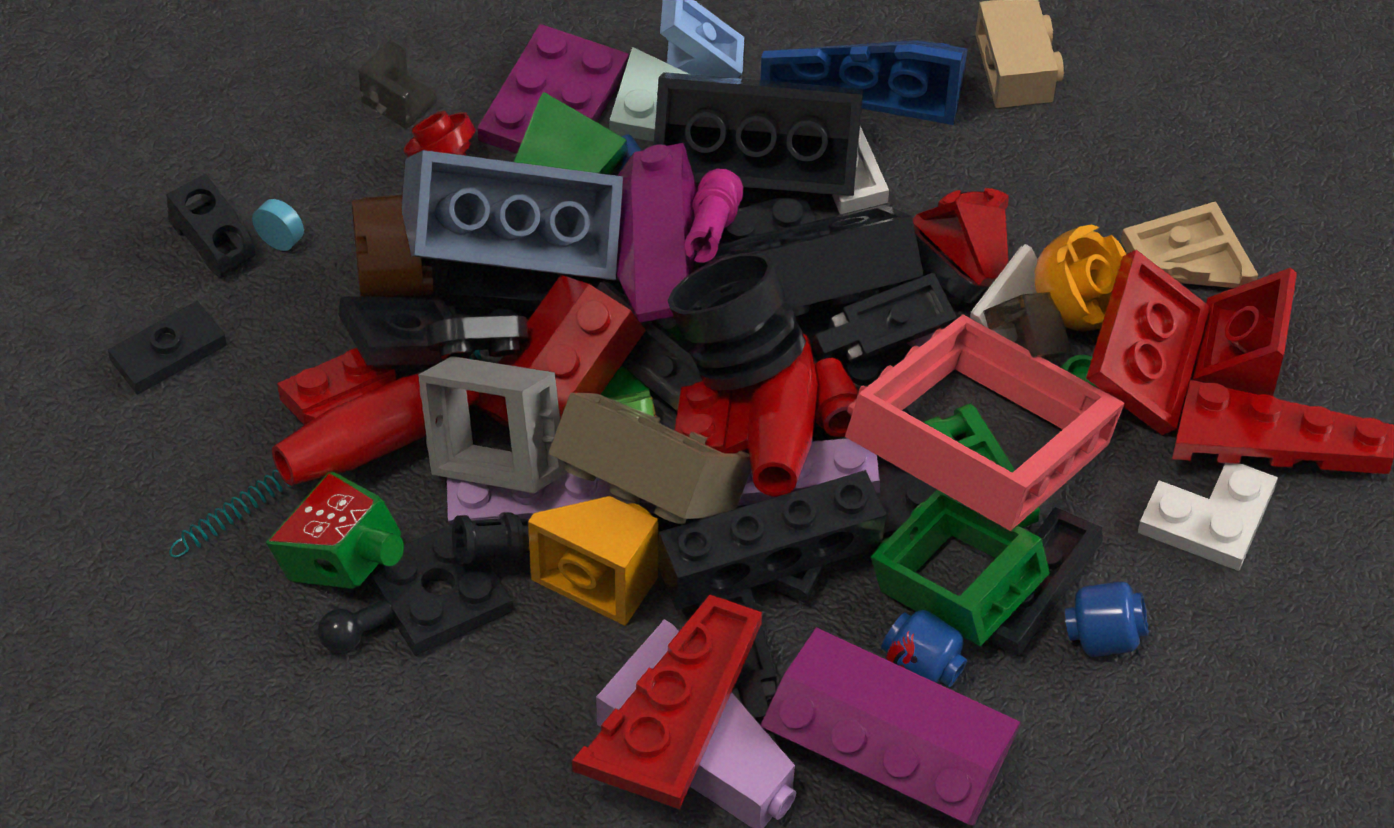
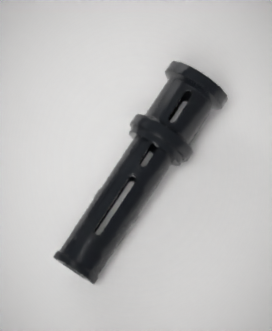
M502 512L498 518L471 520L468 515H457L452 526V545L457 562L459 564H470L473 558L500 556L503 561H514L522 553L530 552L529 518L520 519L518 515L512 512Z

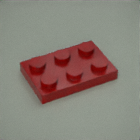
M1137 249L1122 256L1086 379L1102 391L1124 402L1123 407L1159 434L1164 435L1175 430L1210 306Z

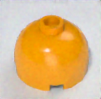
M1092 224L1077 227L1053 239L1038 257L1034 270L1035 290L1045 312L1058 325L1079 332L1101 329L1122 256L1126 255V252L1116 238L1112 235L1102 237L1098 232L1094 231L1099 227Z

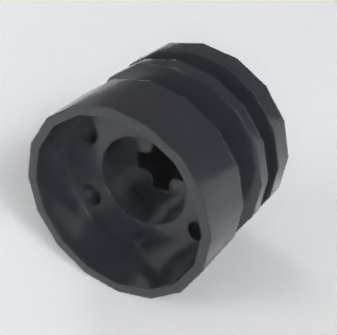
M740 253L716 260L685 277L672 290L668 298V304L683 338L691 342L689 351L694 363L697 364L704 385L711 389L736 390L755 385L775 376L790 366L803 351L806 340L798 322H796V317L790 304L783 302L786 294L769 256L761 253Z

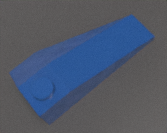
M912 40L763 51L761 57L760 80L864 89L862 109L953 125L964 82L967 48L950 46L944 43Z

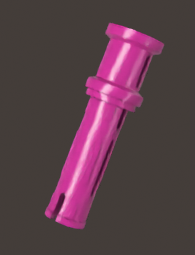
M714 169L707 172L702 177L698 186V192L693 199L692 208L695 218L690 232L685 239L684 250L689 258L694 250H696L697 254L694 259L696 262L704 263L715 257L724 228L734 221L738 213V206L743 198V185L740 178L727 169Z

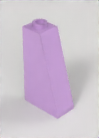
M664 619L596 696L598 726L601 727L602 723L615 708L618 710L636 690L637 681L648 668L653 669L668 651V644L679 632L673 624ZM731 692L690 787L751 828H764L772 817L777 820L781 819L789 810L796 797V791L793 789L795 765Z

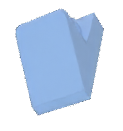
M662 0L660 34L668 40V64L692 75L737 78L742 75L744 36L695 0Z

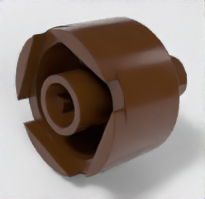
M403 194L364 197L352 200L360 296L411 297L434 295L431 265L422 266V263H429V258L411 256L402 215Z

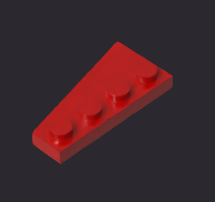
M1190 380L1172 459L1191 461L1193 452L1216 454V459L1219 463L1239 464L1241 456L1270 458L1271 466L1293 467V464L1302 460L1316 461L1322 470L1390 474L1394 460V425L1384 423L1375 418H1361L1330 411L1321 406H1307L1280 400L1267 394L1257 395L1226 388L1217 383H1203Z
M709 595L668 644V651L653 669L648 668L637 681L636 690L619 710L615 708L602 723L601 732L588 747L583 746L573 758L572 772L680 809L762 625V612Z

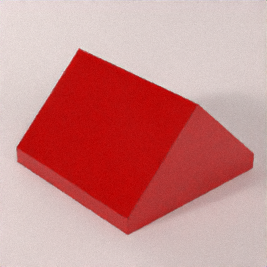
M1291 267L1207 298L1206 304L1210 306L1197 353L1193 376L1194 381L1217 383L1226 388L1257 395H1274L1285 352L1297 273Z

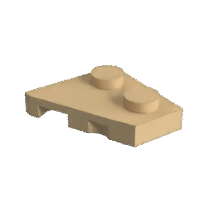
M1216 201L1123 229L1121 242L1127 253L1137 249L1179 283L1235 288L1258 278V273Z

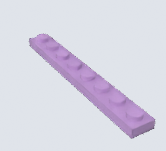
M848 438L814 441L796 487L791 492L866 470L876 493H880L877 455ZM747 448L743 452L749 454V449ZM751 470L738 506L754 504L777 496H769L760 492L753 483ZM567 471L565 475L536 493L447 478L449 525L453 524L454 518L457 515H468L471 520L498 518L502 512H512L518 515L520 519H530L533 513L606 496L614 497L626 504H638L649 511L650 514L654 513L656 505L644 499H641L640 502L622 499L609 491L610 483L596 477L595 481L585 480Z

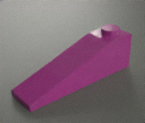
M684 143L669 146L653 145L643 151L634 152L617 175L623 177L616 274L639 322L673 317L668 304V298L672 290L685 277L693 273L695 250L689 258L684 250V242L695 218L692 202L698 189Z

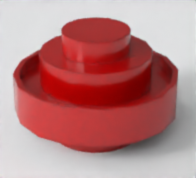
M446 111L437 112L419 122L412 129L411 132L414 137L403 148L407 158L422 150L467 156L465 151L471 145L469 139L476 132L475 126L465 112L450 116Z

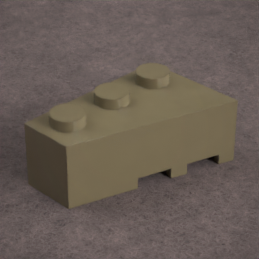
M570 393L548 453L566 462L565 471L590 481H595L596 477L611 484L609 491L612 494L632 502H640L641 499H644L656 505L654 511L656 515L678 524H685L687 519L707 518L737 508L751 471L748 453L739 451L738 454H724L706 445L708 437L695 432H691L689 437L660 424V418L596 393Z

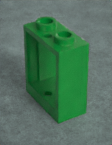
M936 490L925 502L920 503L913 510L911 516L890 537L884 539L879 544L876 552L871 556L882 593L915 611L926 610L960 631L964 638L979 646L999 628L1050 574L1041 537L1019 526L1009 531L939 490ZM951 535L996 558L960 596L915 573Z

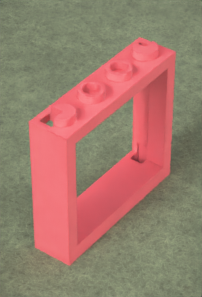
M961 315L946 328H938L930 340L922 346L912 347L905 358L894 367L891 365L887 366L879 378L868 387L864 385L860 387L857 399L847 409L848 414L852 416L845 437L1011 531L1110 444L1124 402L973 319ZM953 370H957L1063 430L1012 473L902 410Z

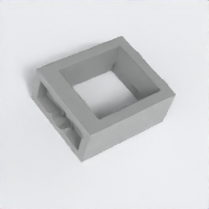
M451 356L418 374L427 436L426 444L432 475L536 493L566 474L564 469L566 466L565 462L548 454L560 423L555 372ZM466 390L505 396L512 452L473 445Z

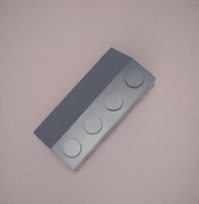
M422 150L405 160L402 215L411 256L613 281L616 279L623 177Z

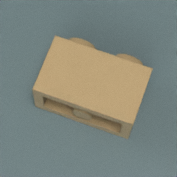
M992 0L979 2L975 36L995 108L1053 102L1056 82L1063 80L1064 67L1061 53L1059 51L1053 52L1052 49L1053 28L1049 15L1042 14L1039 1Z

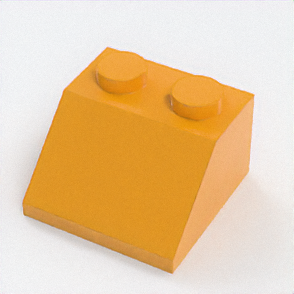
M606 496L533 513L528 521L531 580L626 626L658 578V518L653 517L649 511L638 504H626L614 497Z

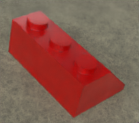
M560 275L527 322L530 340L520 345L519 353L502 357L498 364L555 372L561 420L570 393H596L601 395L646 330L627 307L588 283ZM479 392V400L473 406L509 429L505 396Z

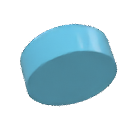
M269 199L252 215L253 226L258 235L268 245L277 250L287 251L303 237L304 227L301 218L291 206L283 201Z

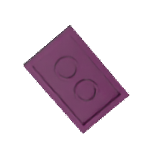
M539 24L477 128L478 141L517 154L538 100L543 92L598 122L623 78L629 53Z

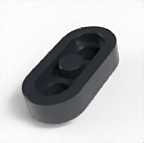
M914 225L923 273H935L948 301L961 305L964 301L974 304L987 287L979 286Z
M523 316L453 318L437 321L426 326L429 350L440 351L442 359H448L451 356L467 357L473 354L472 350H488L490 357L510 356L519 353L520 345L530 340L527 319Z

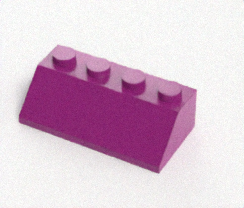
M816 627L785 672L760 726L964 823L974 826L1021 722Z

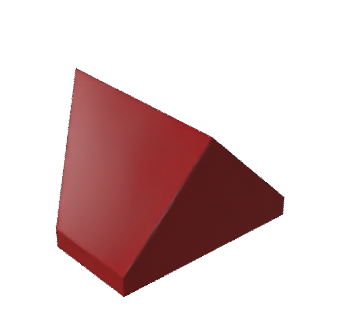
M953 201L917 213L913 218V224L979 286L990 287L1009 263L1006 213L1003 208Z

